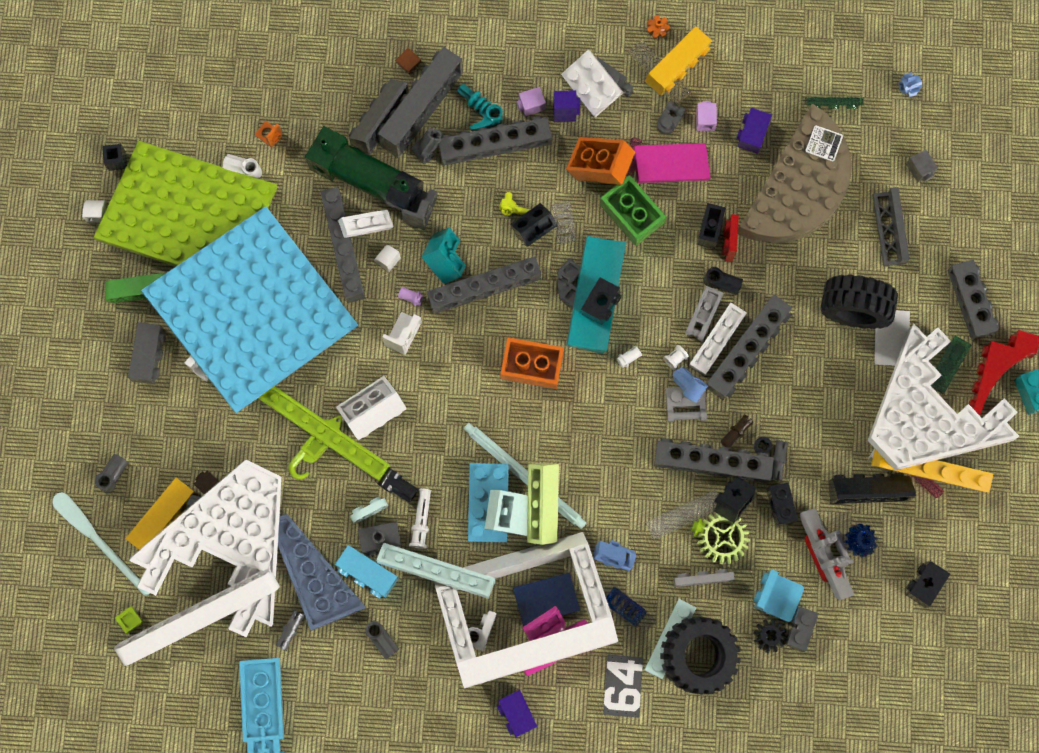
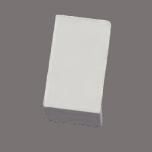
M401 312L390 335L383 334L384 345L406 355L422 323L421 317L415 314L412 317Z

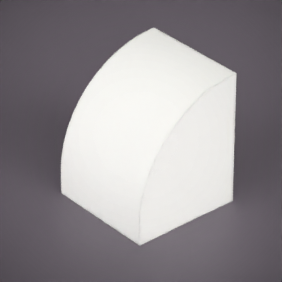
M86 200L82 214L85 221L100 223L107 209V201Z
M386 245L374 261L390 272L401 257L399 251Z

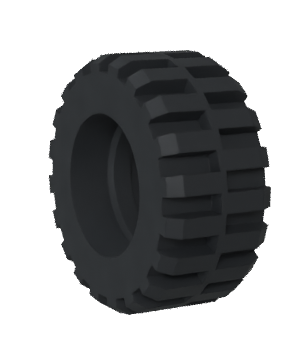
M838 275L829 278L825 282L820 308L822 314L833 322L854 328L881 329L888 327L894 321L898 293L889 283H884L882 280L861 275Z
M707 617L686 618L681 620V623L673 625V630L666 633L665 637H667L666 642L662 641L661 647L664 648V652L660 653V659L664 660V664H662L663 671H667V678L673 681L676 687L694 694L709 695L714 694L715 691L723 690L725 684H730L733 681L731 676L737 675L739 669L735 667L741 661V658L737 657V652H741L740 646L735 644L737 638L735 635L730 634L731 629L728 626L722 625V622ZM703 636L712 642L716 657L712 668L705 674L699 675L691 672L687 667L685 650L693 638Z

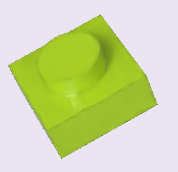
M130 606L115 617L125 634H129L144 623L133 606Z

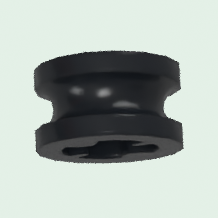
M760 437L754 443L756 453L768 454L772 448V442L767 437ZM760 441H763L764 444L768 445V447L765 448L766 451H763L762 448H758V445H760Z

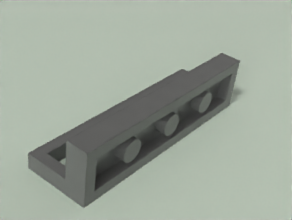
M899 187L890 188L888 192L873 193L872 197L883 266L906 264L910 257ZM888 197L889 205L883 208L879 205L878 198ZM884 213L891 218L889 226L881 222V217ZM887 231L894 236L892 244L884 240V234ZM889 249L896 253L897 260L887 261L886 253Z

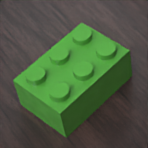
M630 175L624 179L622 185L617 184L600 198V206L635 246L665 223L666 216Z

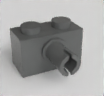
M397 522L358 529L361 550L363 554H367V557L379 555L383 543L399 548L402 547Z

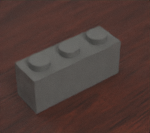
M138 322L128 378L132 382L155 385V380H158L160 374L158 363L163 357L161 346L162 342L166 340V331H164L161 325Z

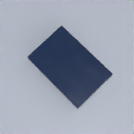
M570 572L513 588L523 626L554 606L559 609L562 616L580 611Z

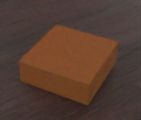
M407 48L395 62L410 74L421 63V59Z

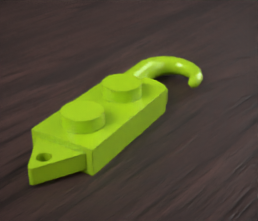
M342 416L330 420L325 419V421L340 430ZM311 436L289 464L290 475L295 479L306 478L309 473L297 474L295 471L296 466L301 460L307 463L316 462L327 450L328 446Z

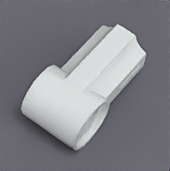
M227 154L224 158V169L258 179L262 175L261 167L252 158L245 159ZM251 167H256L253 172H248Z

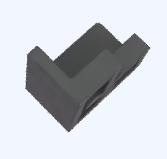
M429 189L428 192L422 191L412 211L402 209L403 223L425 230L437 199V191Z

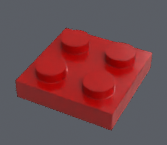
M731 214L730 219L726 220L723 228V237L726 238L722 245V255H725V262H732L737 252L739 215Z

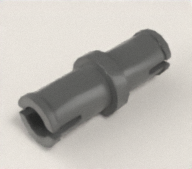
M776 440L771 479L779 481L783 479L784 464H787V459L785 458L789 442Z
M293 610L288 623L283 626V632L275 646L287 651L293 636L298 633L297 629L305 616L304 614Z

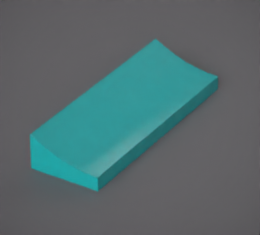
M591 236L586 237L566 346L600 354L607 351L615 304L611 309L612 315L610 319L604 321L603 325L582 315L581 308L599 277L619 287L626 242ZM600 299L598 301V304L602 306L605 305L608 301L606 299Z

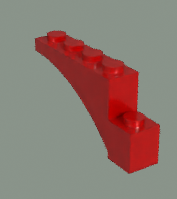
M1018 330L1013 335L1011 334L1008 341L1009 346L991 341L987 346L983 347L981 353L983 361L982 364H979L976 372L979 375L978 380L974 382L972 387L973 399H970L968 403L979 416L990 391L1000 377L1016 363L1025 358H1032L1037 354L1039 347L1038 335Z

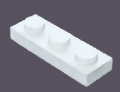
M388 209L342 217L338 220L344 238L390 230L394 227Z

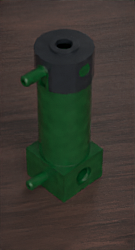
M325 126L322 127L305 155L306 162L311 171L332 182L336 177L402 212V209L412 211L423 190V181L349 145L345 136Z

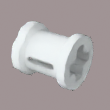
M677 345L675 350L668 356L665 355L663 359L672 370H675L677 365L684 359H688L689 356L680 345Z

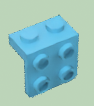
M771 569L768 573L765 572L760 582L763 584L760 591L757 590L753 602H756L754 608L790 622L793 619L804 587L779 576V572Z

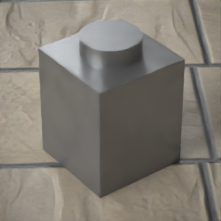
M927 150L911 157L906 163L917 182L930 180L935 176L934 173L938 169Z

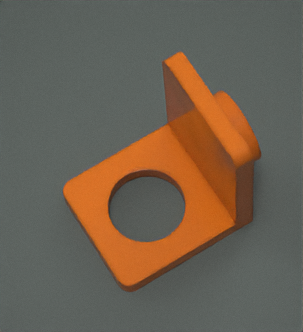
M265 121L255 133V136L272 147L280 140L283 133L279 124L273 126ZM271 129L266 138L262 136L263 130Z

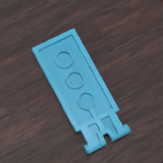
M280 658L239 661L243 742H247V753H285V751H281L280 739H284Z

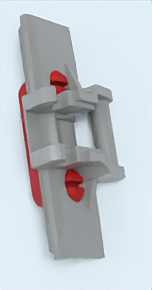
M816 508L801 512L800 520L807 533L804 538L822 580L829 582L835 598L839 599V601L853 596L854 592L845 574V566L854 563V561L850 559L839 535L841 534L840 530L829 533L825 529ZM833 543H835L840 557L833 556L829 548Z

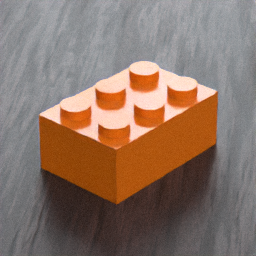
M579 137L566 170L577 181L622 185L635 151L625 140Z
M507 337L500 378L502 380L557 389L564 347Z

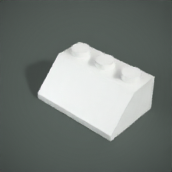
M385 376L336 406L357 440L368 436L370 432L383 426L387 421L400 415L407 409Z

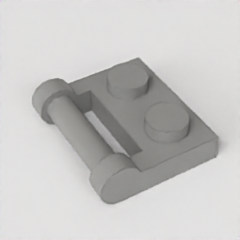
M680 387L665 389L668 422L689 419L707 421L705 391L696 403L683 395L684 391ZM699 407V412L674 413L673 408Z

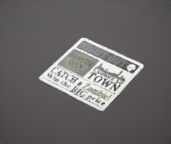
M815 125L806 152L834 161L843 135Z

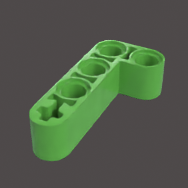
M166 273L106 281L105 301L120 303L147 299L141 290Z

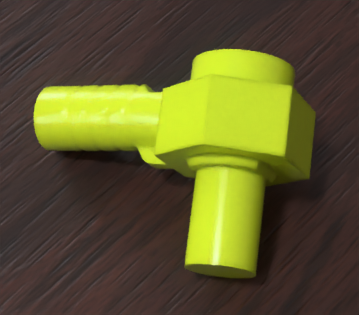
M510 192L505 193V199L501 200L499 206L502 214L507 216L512 213L523 215L531 210L516 205V202L512 200V193Z

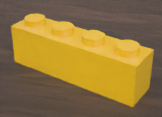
M695 26L648 73L645 82L660 96L665 91L669 93L675 86L674 82L677 79L679 81L682 80L687 74L686 70L689 67L692 69L699 62L698 58L700 56L704 57L710 51L709 45L712 40Z
M176 477L125 539L140 550L180 516L187 508L191 495L197 496V493Z

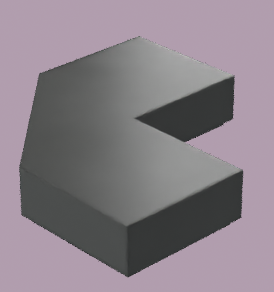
M569 258L557 271L559 299L573 310L576 287L573 283L579 277L580 266Z

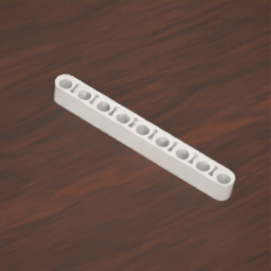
M269 568L120 642L114 647V650L124 666L130 665L275 592L280 585Z

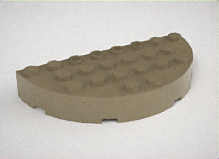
M811 104L741 223L738 229L739 235L759 242L786 243L799 240L811 235L824 226L839 208L850 183V152L844 136L834 161L806 152L815 125L842 134L836 123L814 104Z

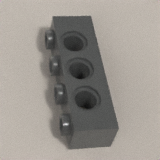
M974 259L952 265L947 271L971 341L994 335L998 331L999 323L993 316L992 303L987 299L986 286L984 282H981L979 266L975 264ZM965 279L971 280L972 285H967ZM971 296L976 297L978 299V303H974L971 300ZM977 314H981L984 317V321H980L977 318Z

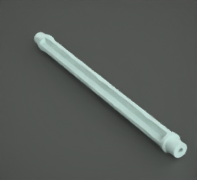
M470 423L464 427V430L469 433L472 439L499 462L509 464V470L528 485V470L477 427ZM558 497V512L573 525H577L582 529L586 525V522L581 518L582 516Z

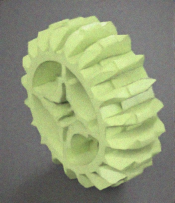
M715 513L716 519L710 514L708 516L710 522L706 519L703 520L706 524V527H702L704 532L697 535L698 538H703V540L697 542V545L704 544L700 552L707 550L708 553L705 555V558H709L712 555L713 563L719 558V564L721 565L724 559H726L727 564H730L731 557L734 561H738L737 554L741 557L744 556V552L741 549H748V546L743 543L750 542L749 538L744 537L749 534V531L742 530L747 526L746 523L740 526L738 524L742 520L740 517L735 523H732ZM727 523L730 526L725 530H721L718 527L716 528L714 524ZM709 530L715 537V543L712 547L708 541ZM734 530L738 533V545L734 544L735 542L731 537ZM729 531L726 538L728 539V541L724 540L719 545H717V543L720 541L719 534L723 535ZM720 546H726L731 548L733 552L719 553L716 550Z

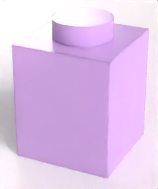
M540 87L519 93V100L516 103L519 111H523L525 117L546 110V102Z
M710 101L698 103L696 108V131H715L717 125L716 103Z

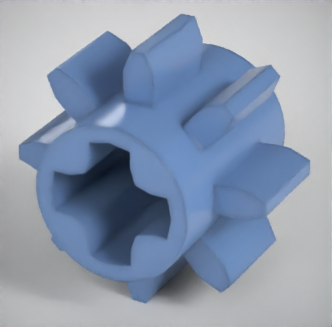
M912 72L903 75L901 81H899L901 93H908L909 97L917 95V92H920L919 89L922 88L920 77L918 75L913 76Z

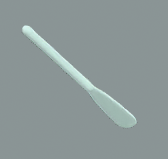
M57 493L52 501L54 508L78 531L89 537L143 595L148 596L149 592L137 587L140 579L96 534L92 524L66 493Z

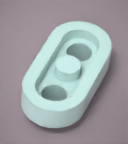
M377 497L369 502L370 505L354 509L352 511L353 514L350 516L353 523H359L388 507L385 498L380 499V497Z

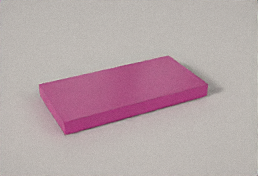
M706 143L637 145L633 147L635 151L634 161L637 183L709 181L711 179Z

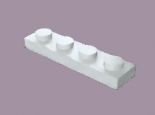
M730 303L689 366L705 376L747 312Z

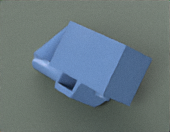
M613 540L609 544L599 541L595 546L594 559L603 562L606 566H614L617 569L621 568L630 571L633 569L636 554L635 551L620 546V543ZM626 553H627V554H629V555H628V558H627V561H626V565H625Z

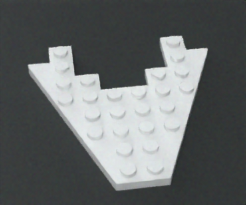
M915 324L909 328L868 438V442L894 470L1011 442L1019 437L1007 423L1018 412L1005 398L981 418L969 404L957 414L931 387V384L942 375L929 360L951 342L939 328H936L927 337Z
M244 460L130 557L129 561L146 568L137 587L156 595L174 559L193 567L201 549L236 565L228 582L231 586L268 568L276 578L282 477L248 460ZM275 592L237 610L228 629L247 637L255 619L272 627Z

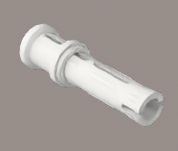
M419 489L415 525L411 528L413 531L412 542L409 543V547L427 548L425 541L426 533L429 532L428 526H426L431 494L429 489Z

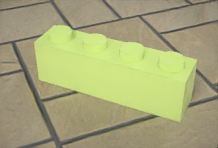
M528 464L527 543L544 545L557 542L559 464Z

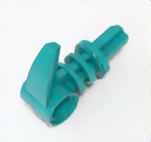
M465 84L459 86L457 92L468 101L467 105L470 108L475 106L474 110H480L479 114L483 116L482 121L469 126L471 131H477L484 127L490 129L502 123L503 110L499 105L491 104V101L486 102L487 98H481L482 93L480 91L475 93ZM497 113L499 116L492 118L490 114Z

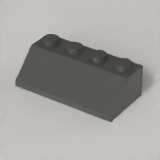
M390 79L387 84H383L379 96L370 103L368 112L362 114L359 125L351 130L349 140L352 146L368 155L372 153L379 143V127L382 123L388 121L389 114L400 105L403 95L409 93L407 82Z

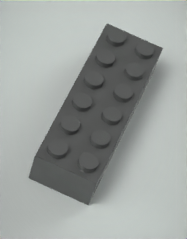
M445 47L434 54L431 64L424 67L421 73L422 76L419 80L416 79L412 83L410 92L403 95L400 105L397 109L394 108L391 111L388 121L382 123L378 129L381 147L397 158H400L463 74L462 58Z

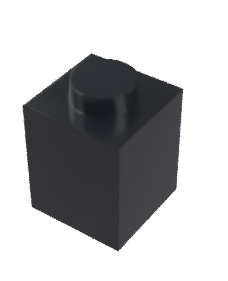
M122 144L102 146L103 163L109 171L126 168V150Z

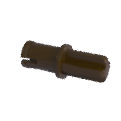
M743 415L735 426L730 427L731 430L720 442L723 447L730 448L738 438L743 437V433L753 424L751 418L744 423L749 416Z

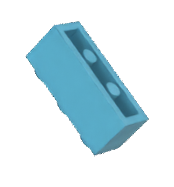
M349 545L335 564L339 568L337 572L345 577L351 575L355 578L354 583L362 588L365 585L372 589L370 593L379 599L381 596L386 598L399 579L396 575Z

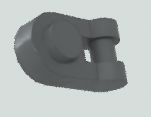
M670 100L657 121V130L664 135L671 134L683 117L686 108L678 107L675 105V102ZM672 111L676 114V116L672 117L669 115V113Z

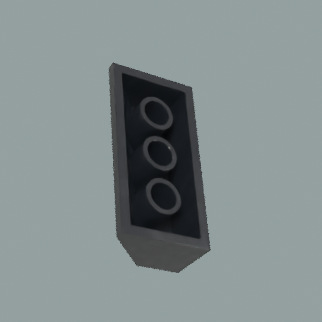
M883 473L873 474V477H865V474H855L853 478H846L845 475H834V478L828 481L830 504L908 502L916 497V491L911 477L904 476V473H893L892 476L884 477Z

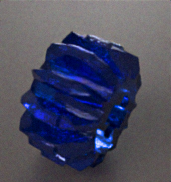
M861 523L851 526L849 532L845 534L848 540H845L844 543L849 545L847 551H852L853 556L859 555V557L873 554V549L878 547L875 541L879 538L874 537L876 530H870V525H863Z

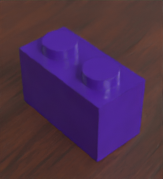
M576 90L554 91V122H576V115H580V97H577Z
M752 107L749 114L745 112L742 121L745 124L744 129H739L736 140L739 141L737 147L758 154L772 114Z
M520 690L498 700L500 705L497 708L501 717L506 716L509 722L505 725L510 736L514 734L515 737H518L537 727Z

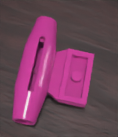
M554 606L522 627L528 640L532 641L586 625L588 622L584 619L565 628L566 623L559 609ZM557 661L527 669L523 672L526 676H529L551 666Z

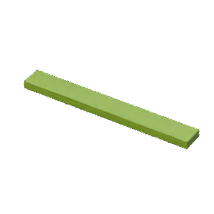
M272 387L257 398L377 481H380L390 467V464L277 387Z

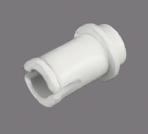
M634 346L623 355L619 354L616 360L624 368L641 357L642 354L638 347Z

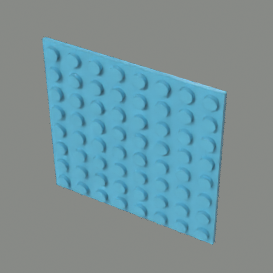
M266 206L141 290L235 413H238L358 326L357 322Z

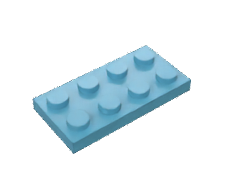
M470 463L469 542H507V533L484 528L490 490L508 492L509 464Z

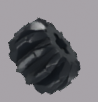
M765 619L763 620V626L761 624L756 625L760 631H754L753 634L759 636V638L754 639V643L761 642L758 649L766 646V653H769L771 648L775 653L778 651L777 646L780 648L784 647L781 641H787V637L781 636V634L787 631L786 629L779 630L782 626L781 622L775 626V619H771L770 624ZM767 631H768V633H770V632H773V633H774L773 636H772V637L774 638V640H772V639L767 640V637H768V635L766 634Z

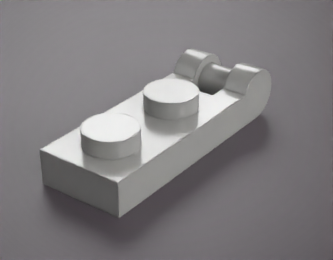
M708 286L705 287L685 332L686 335H693L697 337V340L703 341L724 293ZM695 324L703 326L701 331L694 328Z

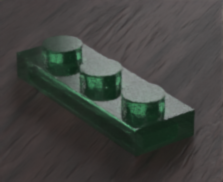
M805 97V105L811 106V104H814L820 109L821 105H828V109H839V105H847V109H858V106H863L864 98Z
M956 335L952 338L935 368L942 376L932 383L931 387L941 394H944L972 346Z

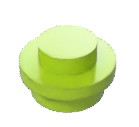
M699 518L698 522L694 520L691 532L694 533L693 537L704 532L702 527H705L706 524L701 518Z

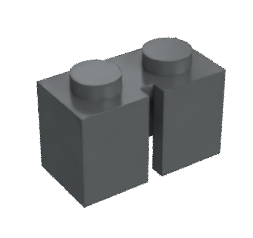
M798 607L791 622V625H797V628L792 627L789 629L784 646L800 652L807 651L819 613Z

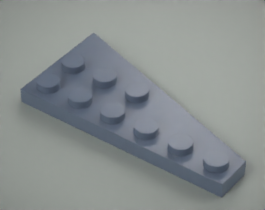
M289 515L280 516L278 547L310 630L313 631L366 609L365 605Z

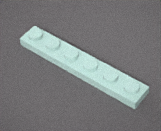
M383 543L376 560L379 564L489 599L495 583V578L386 543Z

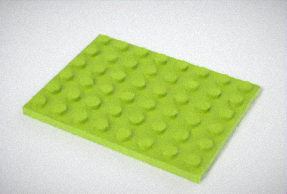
M138 141L94 235V239L176 267L265 206L269 209L278 187L277 184L230 171L208 162Z

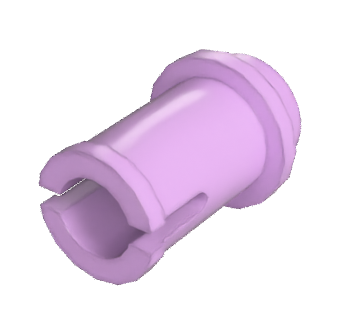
M402 287L398 298L409 301L414 306H420L424 295L419 291L414 292Z

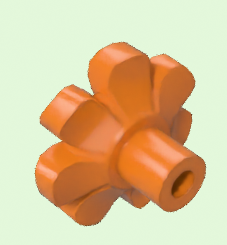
M659 15L654 16V20L649 19L647 32H653L652 37L655 39L658 38L659 34L661 37H665L666 32L670 30V25L667 24L668 19L666 17L660 19Z

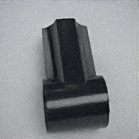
M711 267L705 274L703 281L708 287L718 288L738 295L743 279L722 272L718 267ZM710 274L716 275V277H717L718 280H717V281H712V280L709 278V275H710Z
M388 468L377 483L389 493H394L408 503L414 499L418 492L415 486L402 479L401 475Z

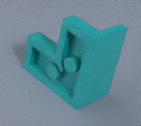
M450 227L433 234L421 256L443 284L460 278L466 267L465 263L455 252L460 239Z

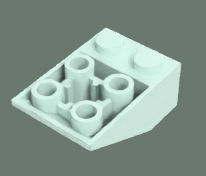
M490 490L484 529L527 536L528 496L502 490Z

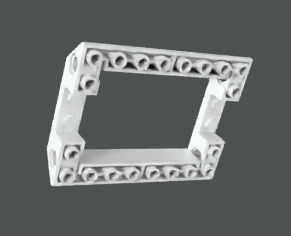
M583 532L557 539L556 543L537 545L463 568L496 579L567 558L571 555L574 571L577 574L589 618L592 622L586 625L476 657L457 592L459 589L434 581L464 688L618 642L612 615Z

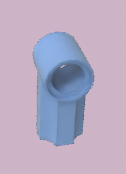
M684 367L675 370L673 373V381L684 391L683 395L697 403L708 385L699 378L694 377Z

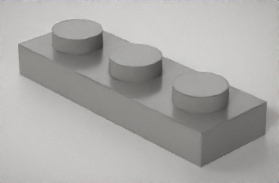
M728 569L716 570L717 574H709V571L697 572V576H689V573L677 574L678 578L673 579L674 587L732 582L735 580L734 572H728Z

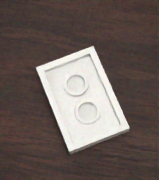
M587 50L561 74L570 87L576 90V94L594 117H597L624 93L590 50Z

